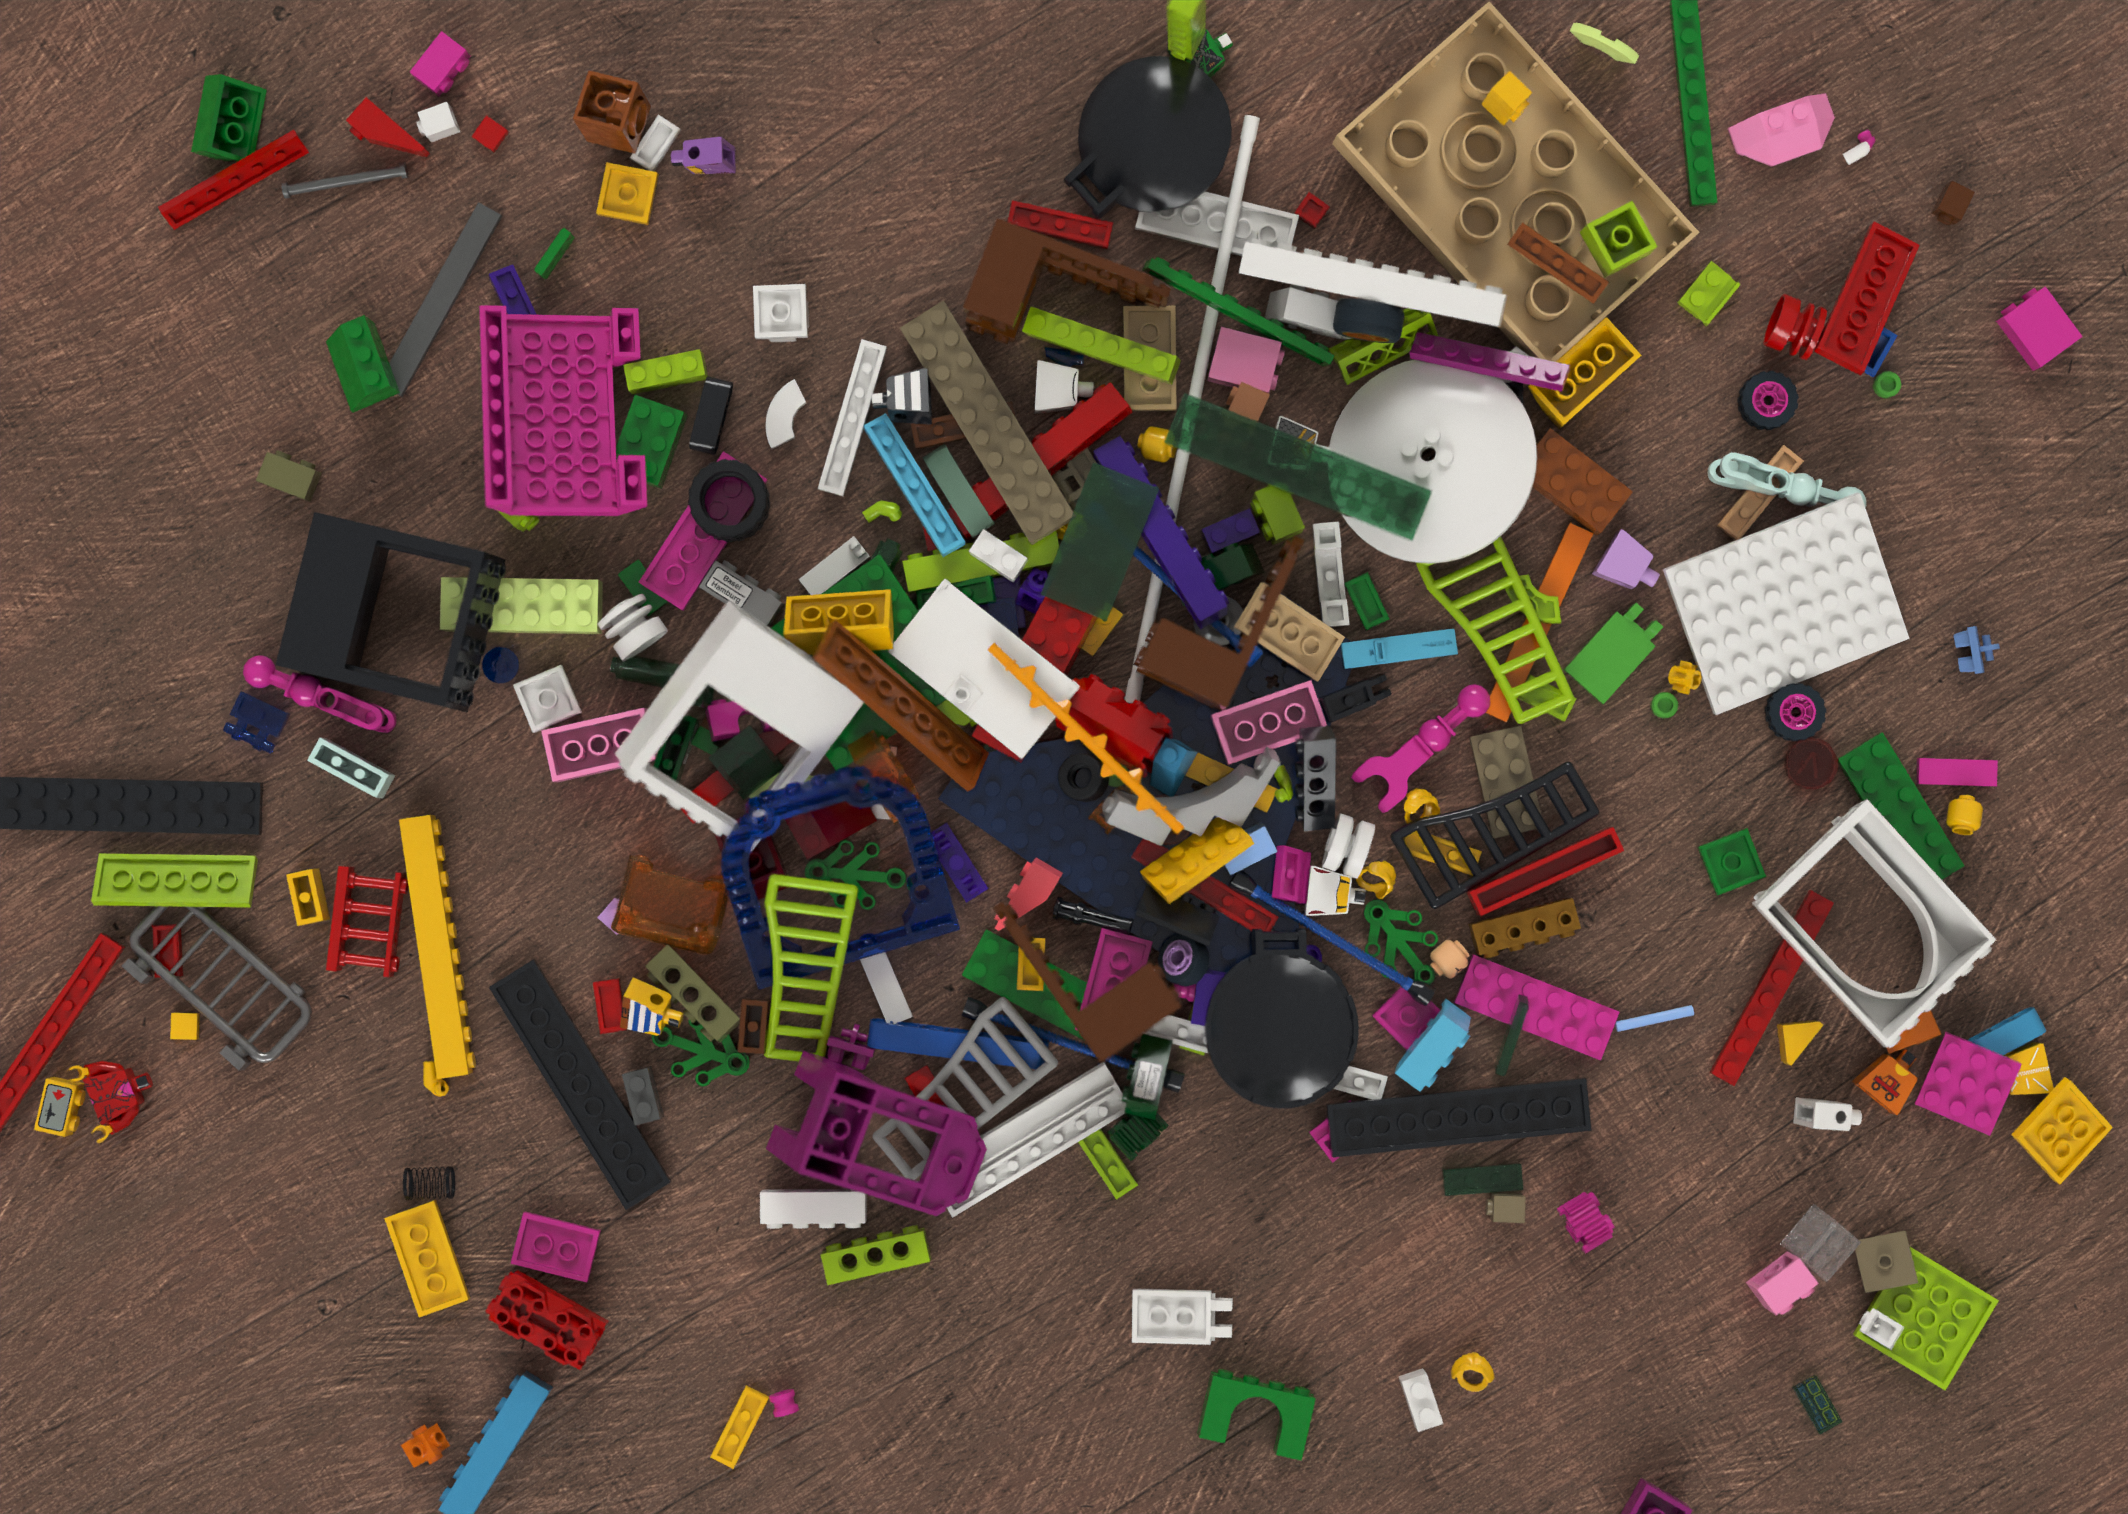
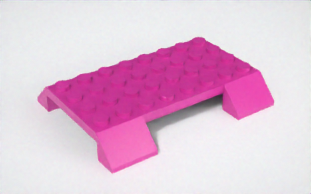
M479 305L485 506L508 515L619 516L647 507L645 455H618L616 463L612 368L638 360L641 357L638 308H612L610 316L507 314L506 306Z

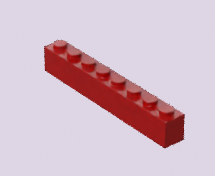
M1111 382L1096 388L1091 398L1086 402L1083 400L1073 407L1072 413L1067 417L1057 419L1048 432L1038 434L1031 441L1051 476L1133 412ZM990 477L986 481H980L972 487L993 522L1009 510ZM950 504V509L947 513L963 535L970 541L973 539Z

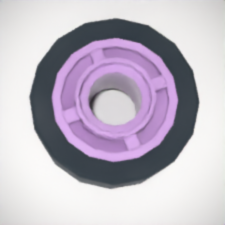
M1177 934L1169 938L1160 949L1158 965L1166 975V980L1180 986H1191L1200 981L1205 975L1209 965V951L1205 944Z

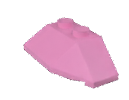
M1825 93L1806 96L1758 113L1728 128V132L1737 154L1745 155L1772 167L1820 150L1835 117Z

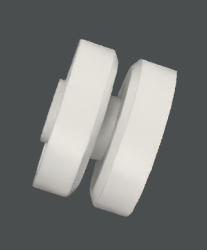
M1339 813L1335 821V828L1331 829L1325 845L1322 867L1336 871L1340 867L1343 858H1345L1343 864L1344 875L1357 879L1367 858L1375 825L1361 821L1352 834L1354 826L1353 817Z

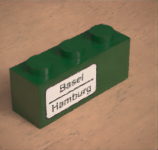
M684 715L658 750L653 767L677 783L680 782L692 747L691 742L700 724L699 719Z
M1142 1034L1140 1043H1134L1131 1058H1135L1136 1062L1135 1065H1129L1126 1080L1131 1081L1130 1087H1124L1121 1102L1126 1103L1124 1113L1155 1120L1173 1040Z

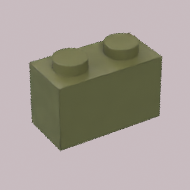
M279 450L275 454L267 452L256 481L311 502L322 474L314 470L316 465L302 459L299 464L290 461L292 456Z

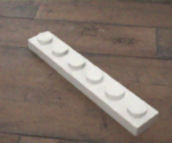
M861 340L818 490L844 497L887 346Z

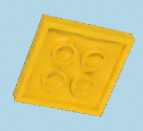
M2064 1077L2011 1135L2050 1178L2060 1185L2113 1127L2073 1082Z

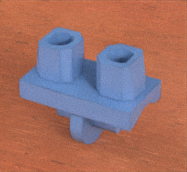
M1977 626L1967 627L1966 631L1954 634L1956 648L1970 646L1972 656L1958 658L1960 672L1975 671V674L1984 673L1981 652H1985L1986 661L1994 660L1993 650L2000 649V645H1991L1990 635L1982 636L1983 646H1980Z

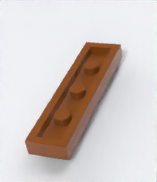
M1523 222L1507 244L1593 304L1609 284L1608 280Z

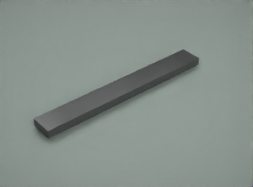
M479 202L389 363L400 391L397 395L401 397L404 396L503 217Z

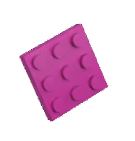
M1945 1032L1916 1098L1915 1105L1990 1136L2022 1063Z

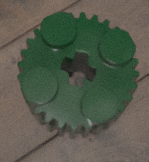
M1158 1113L1155 1120L1126 1114L1129 1118L1128 1120L1123 1118L1108 1131L1109 1138L1130 1161L1138 1156L1135 1151L1139 1153L1141 1150H1144L1169 1126Z

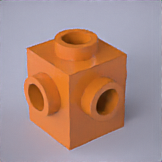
M437 1423L429 1428L425 1424L411 1432L413 1437L401 1445L414 1468L428 1461L429 1465L443 1457L441 1452L450 1446Z

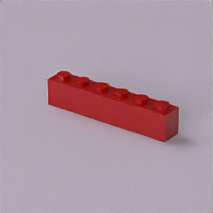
M1607 827L1479 885L1466 893L1476 914L1482 916L1619 854L1624 849L1614 827Z

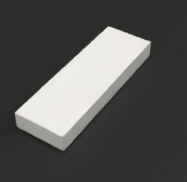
M883 944L858 954L886 1022L890 1023V1021H893V1024L913 1017Z

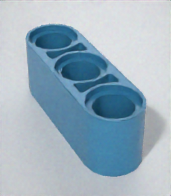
M2030 1007L1971 1037L1968 1041L2005 1055L2039 1037L2047 1030L2035 1008Z

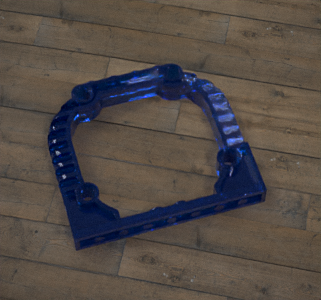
M843 767L834 774L827 776L824 774L816 775L810 781L789 783L780 790H765L759 796L749 799L746 803L745 816L738 820L725 840L721 854V871L758 990L773 985V960L770 936L763 935L764 932L769 931L768 920L759 902L749 870L748 858L754 842L772 835L779 828L781 820L844 801L859 808L880 804L894 814L899 821L913 861L915 872L908 877L906 882L911 902L902 915L904 925L876 934L867 933L859 939L848 941L844 964L960 930L927 815L919 800L904 786L886 778L874 777L871 770L867 767ZM859 780L868 781L863 787L855 785ZM757 810L765 812L761 817H754L752 815ZM920 885L927 886L923 891H915V888ZM780 936L782 951L803 953L800 945ZM837 943L833 947L810 954L834 957ZM783 961V976L800 978L832 967Z

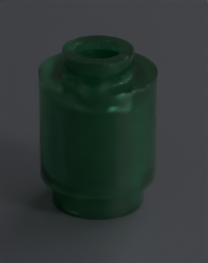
M889 538L885 542L880 540L870 561L881 554L893 572L903 554L899 550L901 545Z

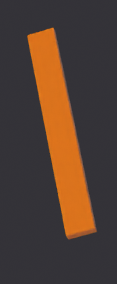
M1568 523L1538 589L1539 592L1547 596H1557L1559 607L1594 534L1572 523ZM1525 617L1521 627L1529 623L1527 617ZM1540 622L1547 636L1552 624ZM1534 633L1514 641L1504 663L1539 648L1540 646ZM1535 661L1505 674L1512 688L1525 683ZM1496 681L1490 693L1491 703L1486 714L1507 722L1511 710Z

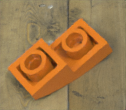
M1931 1010L1918 1016L1919 1022L1910 1030L1905 1029L1900 1034L1901 1040L1891 1048L1886 1047L1889 1054L1942 1035Z

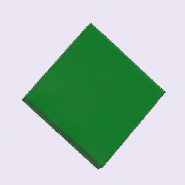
M1748 828L1697 847L1717 896L1766 877Z

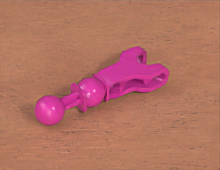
M254 656L248 659L244 665L243 675L249 685L255 688H264L271 684L285 690L284 696L292 698L299 706L317 707L350 723L381 733H389L396 726V715L391 710L323 685L314 675H303L293 672L290 676L276 669L274 662L267 656ZM333 694L335 701L332 706L328 707L326 699L328 695ZM386 715L388 718V723L385 726L381 727Z
M1476 684L1464 687L1458 695V705L1446 716L1441 718L1440 715H1437L1436 719L1424 722L1419 728L1418 735L1415 734L1390 757H1370L1353 772L1351 778L1354 782L1358 783L1363 782L1372 775H1380L1385 778L1388 789L1378 803V809L1382 813L1388 812L1404 799L1408 790V777L1434 755L1433 752L1442 751L1448 746L1451 736L1454 737L1456 735L1453 731L1454 728L1467 717H1480L1487 712L1491 700L1485 688Z

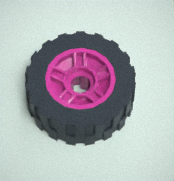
M1763 371L1747 380L1740 389V395L1737 398V403H1739L1738 410L1741 412L1743 420H1746L1751 427L1754 426L1759 430H1772L1787 423L1794 416V412L1798 408L1797 400L1799 395L1796 392V386L1791 382L1792 380L1789 377H1785L1784 374L1780 372L1775 373L1774 371ZM1771 396V405L1764 403V397Z
M1797 683L1786 685V687H1781L1776 692H1773L1772 696L1767 700V706L1764 711L1766 712L1765 720L1769 724V729L1777 737H1782L1783 740L1787 741L1806 740L1816 735L1815 733L1820 731L1822 724L1825 723V713H1827L1824 699L1820 697L1818 691L1813 690V687L1809 685L1805 686ZM1797 707L1796 709L1801 715L1794 717L1791 714V710Z

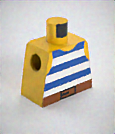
M632 978L623 996L620 1027L658 1036L661 1035L666 1024L679 1028L684 1013L670 1009L672 999L670 993L639 979Z

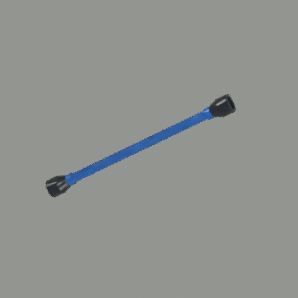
M1240 870L1233 876L1228 885L1231 889L1240 894L1250 895L1255 899L1260 898L1266 904L1269 903V906L1274 907L1277 911L1280 910L1281 913L1283 912V914H1286L1292 920L1294 919L1300 925L1303 924L1304 927L1306 926V928H1309L1315 934L1317 933L1323 939L1326 938L1327 941L1329 940V942L1338 948L1340 947L1346 953L1349 952L1350 955L1352 954L1361 962L1363 961L1366 965L1369 964V967L1372 966L1381 974L1383 973L1384 976L1386 975L1389 979L1392 978V981L1400 984L1401 988L1405 989L1415 1001L1423 1006H1427L1432 999L1436 988L1426 982L1404 977L1401 973L1398 974V971L1393 970V968L1386 964L1384 965L1381 961L1378 962V959L1375 960V957L1370 956L1366 952L1364 953L1363 950L1361 951L1352 943L1350 944L1347 940L1341 939L1340 936L1338 937V935H1335L1329 929L1327 930L1321 924L1318 925L1317 922L1315 923V921L1306 915L1304 916L1301 912L1298 913V910L1295 911L1286 903L1284 904L1283 901L1272 898V895L1264 891L1244 871Z
M968 997L961 1016L976 1020L979 1014L988 1007L980 1000ZM998 1013L990 1019L992 1022L995 1021V1023L998 1022V1024L1001 1023V1025L1019 1031L1006 1015L1003 1016V1014L1000 1015ZM1029 1024L1040 1039L1052 1041V1043L1055 1042L1058 1045L1061 1044L1062 1047L1071 1048V1050L1074 1049V1051L1077 1050L1080 1053L1083 1052V1054L1090 1057L1093 1056V1058L1096 1057L1088 1044L1085 1045V1043L1082 1044V1042L1079 1043V1041L1076 1042L1073 1039L1069 1040V1038L1063 1037V1035L1060 1036V1034L1057 1035L1054 1032L1050 1033V1031L1047 1032V1030L1044 1031L1040 1027ZM1116 1054L1105 1060V1062H1112V1064L1121 1066V1068L1124 1067V1069L1127 1068V1070L1130 1064L1135 1065V1061L1123 1059V1057ZM1166 1069L1163 1087L1179 1093L1185 1073L1174 1069Z

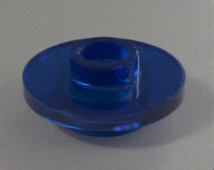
M496 647L488 651L484 656L482 669L485 676L492 682L507 683L517 675L519 660L512 650L505 647Z

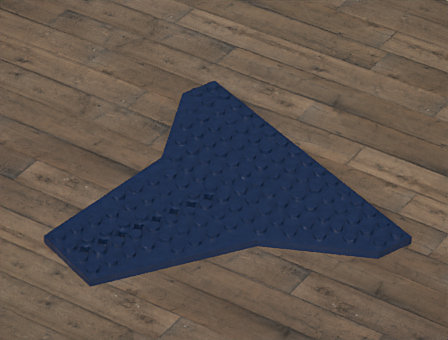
M1345 637L1342 643L1352 641ZM1257 643L1256 645L1263 651V654L1251 667L1246 666L1226 709L1249 702L1252 698L1264 697L1310 680L1321 706L1319 697L1344 688L1352 668L1344 669L1340 645L1317 682L1293 666L1287 665L1283 667L1281 665L1283 661L1278 656ZM1230 644L1223 646L1233 651V647ZM1276 675L1279 686L1277 688L1274 686L1271 689L1267 688L1268 682L1265 680L1266 677ZM1164 685L1144 702L1149 711L1155 714L1157 712L1162 713L1170 720L1168 725L1172 728V739H1177L1198 753L1227 765L1210 715L1219 711ZM1059 739L1034 744L1025 755L1022 763L999 751L988 752V757L973 789L967 792L952 779L938 798L1031 864L1037 857L1062 872L1063 874L1058 882L1099 911L1129 919L1132 918L1133 926L1131 933L1138 938L1153 941L1151 947L1160 952V949L1169 938L1179 934L1134 914L1146 885L1150 886L1140 873L1146 866L1131 858L1142 838L1108 824L1102 810L1106 798L1111 797L1115 789L1127 794H1136L1125 783L1119 787L1108 785L1104 794L1097 800L1082 802L1071 799L1060 788L1058 773L1064 760L1078 753L1089 754L1098 758L1079 739L1070 742ZM1295 742L1273 749L1279 757L1280 765L1284 764L1292 781V799L1281 803L1274 797L1267 813L1253 807L1241 827L1245 830L1262 822L1276 850L1277 846H1286L1296 819L1295 806H1299V800H1297L1295 794V784H1299V777L1296 776L1295 762L1299 761ZM1258 755L1229 764L1227 766L1235 769L1237 766L1243 763L1249 767L1254 768V763ZM1081 768L1075 778L1078 787L1084 788L1089 785L1092 778L1091 771L1088 768ZM1147 771V777L1143 778L1141 776L1140 784L1154 798L1166 795L1150 785L1152 773ZM1273 775L1268 785L1280 789L1279 784L1275 776ZM1185 776L1174 796L1194 792V789L1191 787L1192 784H1199L1200 782ZM1189 831L1187 836L1179 842H1175L1172 844L1163 843L1162 846L1171 850L1173 847L1177 846L1182 841L1190 837L1193 833ZM1276 853L1242 869V871L1253 878L1257 885L1261 886L1270 895H1272ZM1225 866L1211 874V876L1227 886L1235 873L1230 875ZM1188 892L1183 894L1192 898L1190 903L1200 908L1202 903L1206 904ZM1242 894L1279 917L1271 931H1295L1299 929L1297 921L1292 920L1283 912L1281 913L1280 910L1277 911L1274 907L1269 906V903L1266 904L1260 898L1255 899L1250 895ZM1281 900V902L1283 901L1284 904L1286 903L1296 911L1295 902ZM1216 910L1214 914L1220 917L1209 946L1206 945L1209 951L1208 969L1228 972L1236 964L1252 956V931ZM1263 942L1264 950L1295 949V942Z

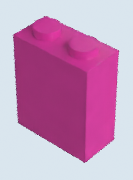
M2046 286L2038 291L2035 287L2021 296L2024 300L2017 306L2012 303L2001 311L2003 316L1996 321L2033 371L2045 365L2083 337Z

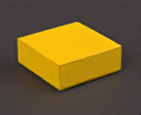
M171 1013L170 1039H199L200 1013Z

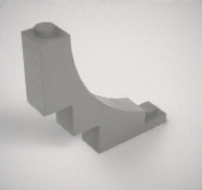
M1266 747L1263 754L1258 755L1254 768L1241 763L1231 773L1205 788L1184 795L1158 797L1155 799L1167 807L1166 809L1184 826L1185 830L1199 836L1203 835L1214 815L1242 827L1281 762L1276 751ZM1115 789L1112 796L1106 798L1102 807L1106 822L1162 846L1171 828L1159 816L1156 817V813L1151 808L1143 811L1136 810L1137 795L1127 794Z

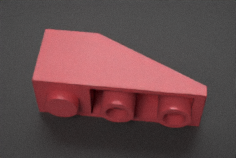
M1037 857L1032 864L1027 861L1020 873L1024 877L1019 886L1014 884L1007 895L1011 899L1010 905L1019 918L1045 902L1063 874ZM996 914L994 919L998 923L994 929L1000 931L1006 927L1003 923L1006 917L1000 919Z

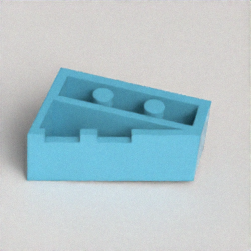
M1447 999L1441 1004L1442 1010L1434 1020L1432 1018L1426 1024L1428 1027L1418 1039H1415L1396 1066L1395 1074L1419 1092L1425 1086L1430 1087L1438 1077L1436 1072L1441 1066L1447 1067L1454 1057L1452 1052L1457 1046L1462 1048L1470 1037L1468 1031L1471 1017Z

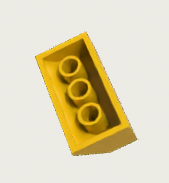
M1606 317L1556 361L1570 365V372L1562 392L1529 385L1528 388L1541 410L1560 429L1642 355Z
M891 589L788 596L786 598L784 638L809 655L815 654L829 624L834 620H837L871 651L893 649L894 623Z

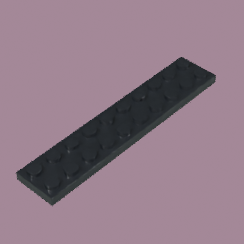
M0 777V829L262 835L263 783Z
M533 959L491 985L489 989L625 1210L672 1182L639 1127L634 1125L632 1116L536 960Z
M1586 1078L1326 1104L1331 1157L1592 1131Z

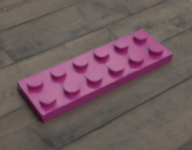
M723 451L717 461L736 459ZM760 475V477L766 484L768 480ZM723 477L715 481L709 487L705 496V507L709 516L717 523L723 525L741 523L754 503V495L750 486L742 479L736 477ZM689 505L638 582L682 611L685 610L708 571L728 543L724 540L714 539L713 536L705 533L692 517Z
M1474 954L1471 956L1453 1002L1598 1060L1602 1059L1619 1015V1011Z

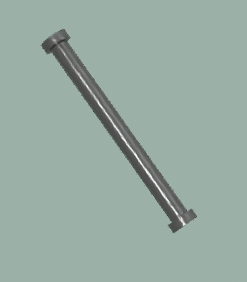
M404 162L399 163V166L291 185L282 183L281 187L283 196L287 199L295 194L395 177L405 179L408 178V169Z

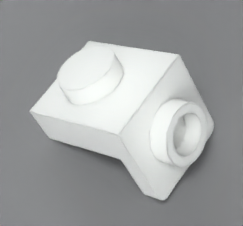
M1874 1308L1871 1312L1866 1311L1859 1323L1862 1326L1861 1332L1891 1350L1905 1328Z

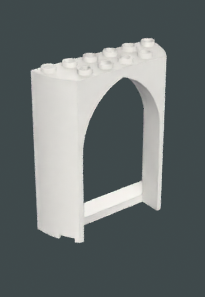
M1864 800L1851 807L1844 816L1836 817L1831 822L1834 826L1767 890L1758 892L1754 896L1756 901L1752 902V904L1884 1047L1891 1048L1901 1040L1900 1034L1905 1029L1910 1030L1919 1022L1918 1016L1924 1011H1930L1938 1003L1936 999L1942 993L1946 994L1955 987L1956 983L1954 981L1960 975L1965 976L1974 968L1972 963L1978 957L1981 959L1992 950L1990 946L1996 939L1868 800ZM1843 837L1848 840L1903 900L1918 924L1923 942L1924 956L1922 972L1915 989L1901 994H1888L1868 989L1853 981L1835 965L1777 901Z

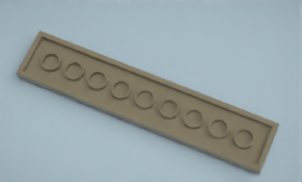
M944 300L900 327L922 366L928 369V376L1030 544L1037 543L1077 518Z

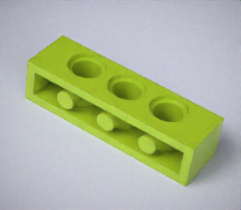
M917 1225L902 1228L903 1233L895 1235L892 1234V1231L877 1234V1239L867 1241L866 1237L851 1240V1245L842 1247L841 1243H835L825 1246L826 1250L822 1251L821 1259L827 1285L930 1262L931 1255L925 1229H918ZM899 1241L905 1242L908 1246V1252L905 1254L896 1253L894 1244ZM873 1247L879 1248L883 1253V1257L880 1260L871 1259L868 1254L869 1249ZM847 1253L854 1254L857 1258V1264L847 1266L843 1261V1256Z

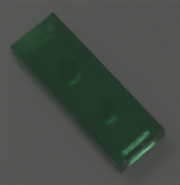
M1518 994L1495 1062V1074L1504 1076L1507 1073L1529 1008L1527 996Z
M1521 1163L1442 1169L1445 1196L1523 1190Z

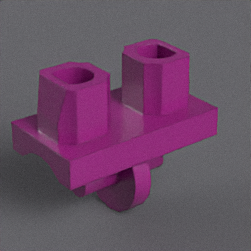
M859 1024L854 1025L853 1031L843 1028L841 1036L850 1038V1041L830 1036L827 1045H829L828 1060L842 1063L845 1050L855 1053L851 1066L865 1070L870 1057L874 1056L876 1049L856 1043V1040L866 1042L868 1035L859 1033Z

